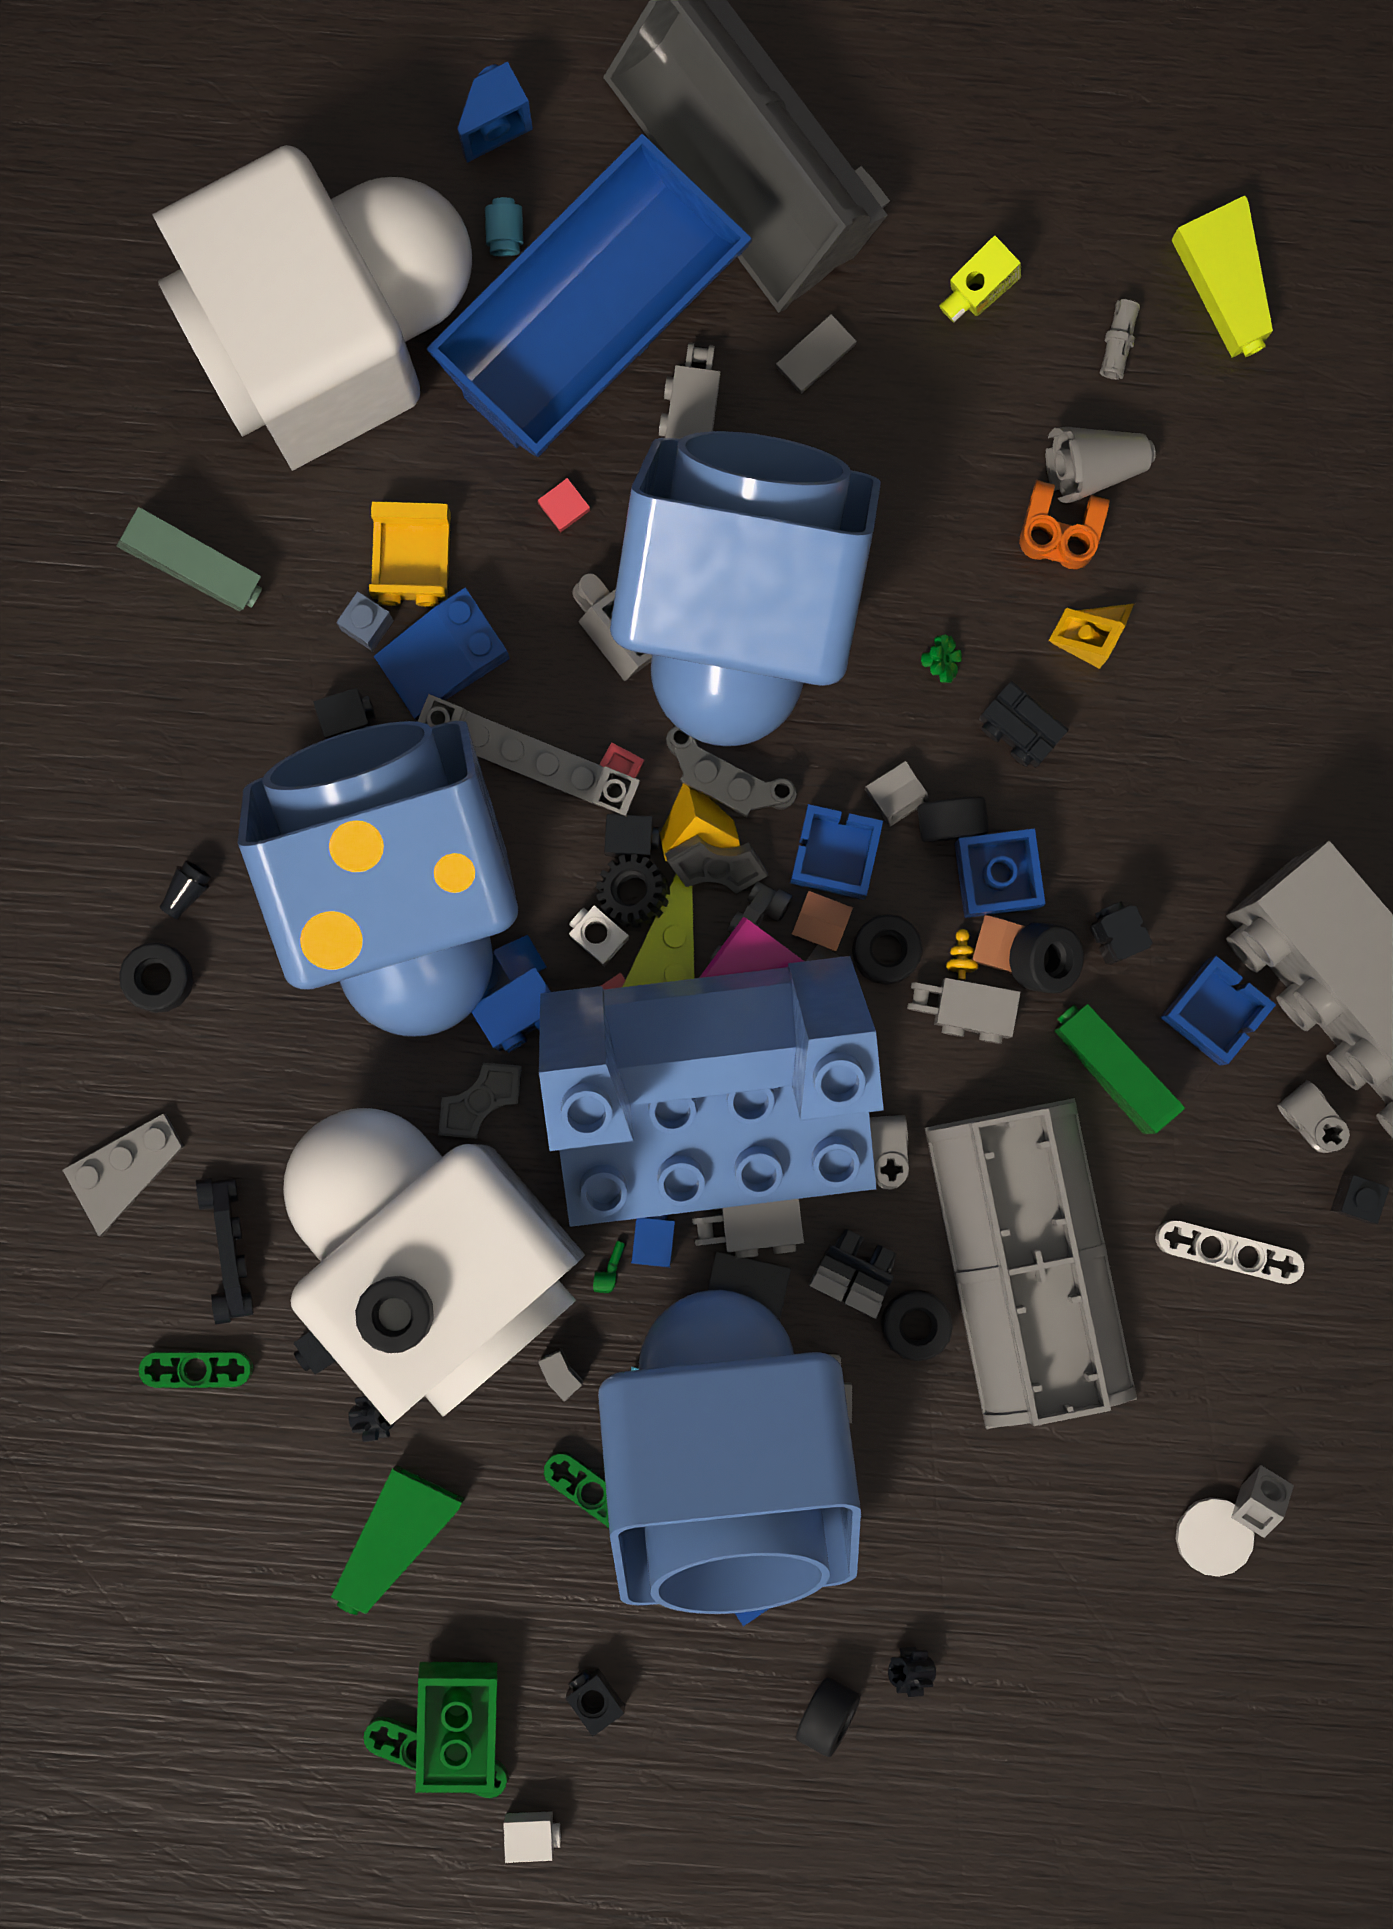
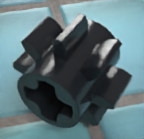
M366 1396L356 1397V1405L351 1408L348 1414L352 1433H363V1442L377 1441L379 1438L389 1437V1429L394 1426L395 1422L390 1425Z
M916 1647L900 1648L901 1657H891L888 1667L889 1680L893 1686L897 1687L896 1692L898 1694L907 1693L908 1697L924 1696L923 1687H933L934 1685L933 1682L936 1678L935 1664L928 1657L927 1650L917 1651Z

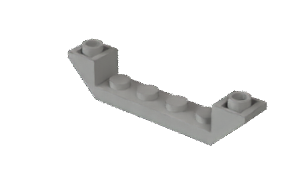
M428 694L417 722H422L432 727L451 721H465L478 757L597 806L627 816L641 782L640 780L609 767L593 763Z

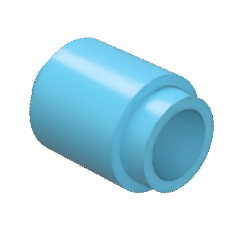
M495 198L492 200V204L485 207L486 245L490 246L491 255L515 256L520 253V246L523 245L522 206L515 204V200L512 198Z

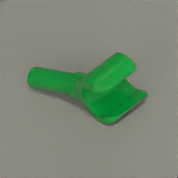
M616 1241L608 1263L607 1272L595 1271L594 1292L610 1293L613 1291L617 1266L625 1247L624 1243Z

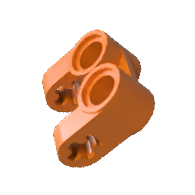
M1036 480L1020 535L1019 544L1021 550L1032 559L1041 560L1045 558L1056 561L1068 569L1077 570L1083 568L1090 562L1098 548L1110 500L1091 495L1082 524L1068 525L1057 522L1055 518L1048 515L1055 485ZM1037 529L1045 531L1049 536V543L1045 545L1035 543L1031 532ZM1073 539L1081 541L1086 548V552L1081 555L1072 553L1068 548V541Z

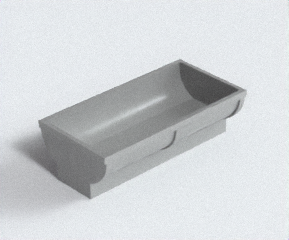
M1075 1098L926 1127L925 1133L985 1428L992 1429L1029 1423L1037 1426L1111 1411L1112 1406L1137 1400Z

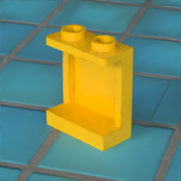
M372 502L371 517L374 521L372 582L369 584V594L372 599H378V604L388 606L400 605L401 600H416V605L424 607H434L438 605V601L447 600L451 520L448 504Z

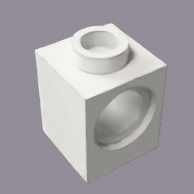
M595 905L589 912L585 908L581 909L569 923L573 928L569 933L570 937L604 967L629 939V935ZM593 924H601L607 929L606 939L599 944L590 943L586 939V931Z

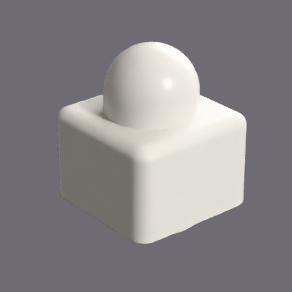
M286 145L271 151L152 214L181 269L158 280V284L242 437L266 425L293 471L411 409L417 404L420 397V385L405 342L436 326L451 314L467 289L472 268V249L467 229L456 209L439 192L426 184L412 179L384 177L361 183L330 199L307 156L296 147Z
M372 1108L349 1109L333 1114L308 1130L295 1146L284 1175L283 1190L286 1211L295 1231L321 1262L297 1283L291 1295V1307L390 1425L424 1396L442 1416H445L576 1301L558 1279L576 1265L585 1254L494 1148L488 1145L465 1144L455 1147L442 1157L428 1139L410 1122L393 1113ZM403 1276L415 1280L427 1290L433 1303L434 1319L429 1333L418 1345L402 1353H385L372 1348L362 1339L356 1326L355 1310L360 1296L370 1285L386 1277ZM390 1298L384 1301L379 1309L381 1324L392 1331L401 1330L408 1325L411 1318V1310L408 1304L398 1298Z

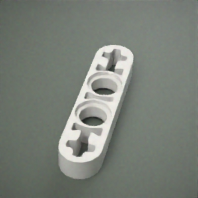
M1175 1220L1163 1222L1156 1231L1155 1240L1157 1246L1163 1252L1282 1284H1291L1298 1281L1304 1272V1262L1301 1256L1289 1249ZM1174 1226L1178 1227L1179 1235L1193 1238L1192 1231H1197L1198 1234L1195 1236L1192 1244L1193 1254L1187 1253L1190 1245L1175 1243L1174 1248H1170V1241L1164 1239L1165 1233L1172 1232ZM1209 1236L1216 1237L1221 1243V1251L1214 1258L1205 1257L1201 1251L1202 1241ZM1245 1246L1254 1247L1258 1253L1257 1263L1250 1268L1243 1267L1238 1260V1253ZM1267 1250L1272 1251L1268 1257L1269 1259L1284 1261L1286 1255L1289 1256V1263L1294 1265L1293 1272H1286L1285 1276L1281 1277L1282 1271L1280 1269L1266 1266L1267 1273H1262L1261 1271L1267 1262Z

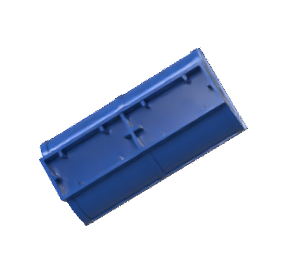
M641 134L427 347V351L462 389L464 398L517 449L521 446L532 455L539 457L648 348L649 344L737 256H740L748 248L752 238L647 137Z

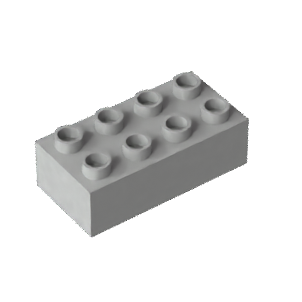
M1327 841L1293 858L1230 911L1226 917L1237 930L1226 939L1236 956L1249 969L1257 973L1264 966L1268 965L1287 988L1276 999L1284 1012L1297 1026L1304 1031H1308L1315 1024H1318L1336 1044L1337 1047L1326 1055L1328 1062L1335 1072L1355 1090H1359L1364 1084L1368 1083L1382 1098L1387 1106L1377 1113L1376 1116L1383 1128L1393 1138V914L1334 845Z

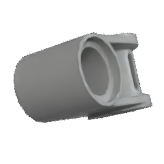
M1306 1080L1277 1105L1285 1119L1301 1133L1316 1151L1321 1153L1338 1151L1348 1143L1350 1137L1348 1126L1329 1105L1322 1092L1310 1081ZM1333 1128L1335 1131L1331 1136L1333 1141L1324 1142L1322 1139L1326 1134L1324 1129Z
M906 1116L869 1117L876 1184L888 1190L898 1188L906 1180L909 1173ZM888 1161L892 1162L893 1168H900V1173L894 1177V1181H889L888 1175L881 1174L880 1172L881 1169L885 1168Z

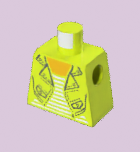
M995 235L951 278L950 283L953 293L939 305L940 309L952 322L959 319L968 309L975 316L980 315L1021 278V263ZM972 284H980L983 286L981 289L977 291L969 289V287Z

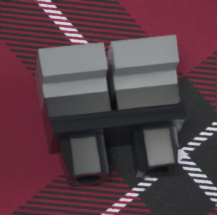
M845 1229L835 1245L830 1244L808 1285L876 1319L882 1306L883 1298L894 1278L890 1273L893 1269L897 1253L877 1244L869 1263L855 1257L864 1237ZM857 1270V1272H856V1274H855V1276H854V1278H853V1280H852V1282H851V1284H850V1286H849V1288H848L847 1286H848V1284H849V1282H850V1280H851V1278H852L854 1272Z

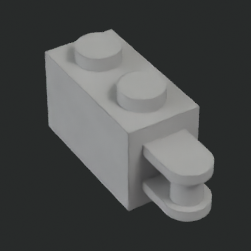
M689 342L685 366L675 365L674 377L667 376L664 399L670 400L669 414H661L659 436L681 439L690 434L713 431L720 384V371L712 370L715 346L709 345V349L694 347V343ZM692 362L706 364V369L693 368Z
M585 574L572 591L574 599L585 612L578 622L622 679L626 681L651 663L652 655L627 650L615 642L610 632L616 589L610 593L596 575Z
M944 978L941 981L940 987L921 983L911 984L914 994L912 1003H908L907 1009L935 1015L934 1025L942 1026L941 1033L964 1037L965 1031L980 1033L979 1040L1002 1044V1038L1008 1039L1013 1037L1020 998L1019 991ZM929 993L939 994L937 1008L927 1006Z
M799 1199L722 1208V1215L692 1219L693 1225L697 1224L699 1238L695 1240V1246L726 1242L727 1252L735 1251L736 1258L758 1256V1248L773 1247L774 1254L795 1252L796 1244L804 1243ZM723 1221L725 1236L714 1237L712 1223Z

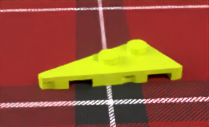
M675 874L670 885V895L666 894L665 896L669 901L667 907L661 906L660 910L663 914L659 918L655 916L622 987L694 979L692 886L685 887L677 874Z

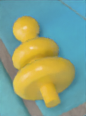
M960 929L956 932L958 946H954L950 950V954L957 957V959H951L946 964L948 970L958 972V980H966V973L973 972L978 968L976 961L968 959L973 956L975 950L971 946H967L970 935L965 929Z

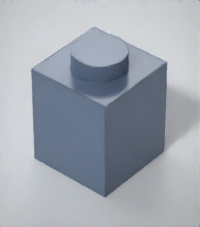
M357 591L336 623L342 632L373 652L394 620L387 610Z

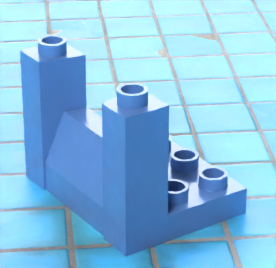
M850 956L788 963V967L621 988L603 990L602 986L540 993L539 1077L549 1150L560 1151L570 1227L877 1189L869 1112L884 1110L877 1036Z

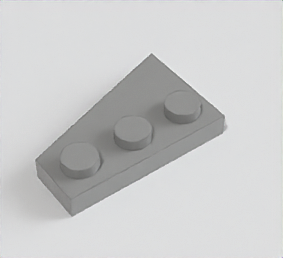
M166 1114L154 1118L63 1169L66 1178L99 1237H102L110 1229L115 1220L132 1205L137 1196L151 1181L155 1180L184 1148Z

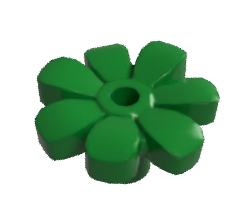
M946 634L938 635L934 638L935 646L931 647L930 652L922 654L921 663L924 667H930L932 675H939L941 683H951L958 673V666L955 663L962 661L961 650H954L956 642L952 636Z

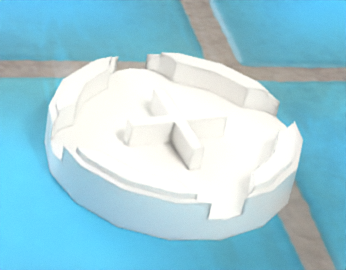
M1209 1497L1195 1501L1188 1507L1189 1509L1185 1511L1177 1523L1175 1539L1179 1553L1192 1568L1204 1575L1220 1577L1234 1573L1247 1562L1253 1551L1254 1531L1231 1518L1235 1504L1226 1499Z

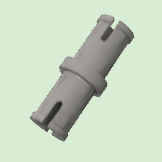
M1127 299L1117 300L1113 322L1110 331H1107L1104 341L1107 345L1100 369V375L1106 378L1117 380L1124 377L1129 349L1134 346L1135 342L1133 332L1140 305L1137 302Z

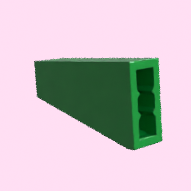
M1073 1004L1057 1018L1061 1025L1054 1032L1143 1134L1158 1133L1185 1109L1181 1102L1088 1004L1081 1006L1079 1009Z
M396 1465L391 1470L331 1595V1598L338 1601L337 1606L353 1615H358L359 1611L366 1614L457 1513L465 1498Z

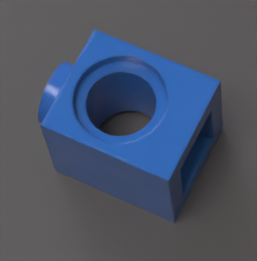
M668 1215L637 1218L631 1263L670 1268L675 1220H667Z

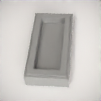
M831 314L776 363V368L802 394L856 345L857 341Z

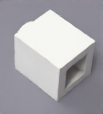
M552 1811L506 1814L504 1820L505 1863L552 1861L554 1848H561L560 1823L553 1824Z

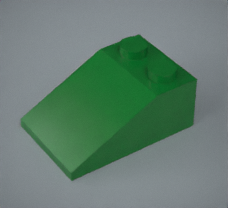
M420 1662L418 1674L415 1793H494L497 1662Z

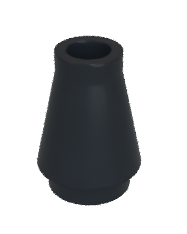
M186 860L182 867L177 866L165 898L159 906L160 909L169 916L179 919L182 913L209 888L207 883L211 876L198 865Z

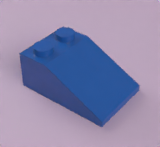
M466 587L431 609L374 655V658L415 720L419 718L428 694L442 700H447L510 659L506 648Z

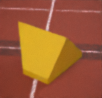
M1134 604L1085 610L1066 608L1049 641L1100 669L1108 660L1124 630Z
M682 784L660 833L665 861H667L665 853L696 835H699L703 841L715 847L733 848L740 846L734 820L708 796Z

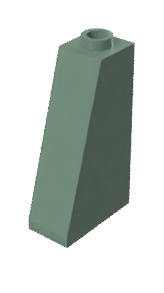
M140 507L135 511L116 547L239 612L244 609L245 605L252 608L262 591V587L257 585L261 578L260 575Z

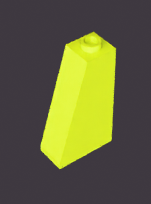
M1242 196L1178 227L1172 238V242L1232 358L1241 353L1248 357L1259 352L1266 346L1264 342L1273 331L1249 202L1246 196Z

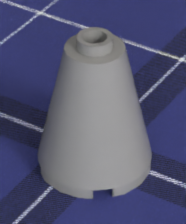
M1062 426L1054 428L1049 433L1048 438H1054L1052 448H1046L1045 458L1049 483L1055 485L1054 491L1060 490L1063 495L1058 500L1063 503H1071L1148 471L1151 463L1155 460L1156 453L1153 442L1141 433Z

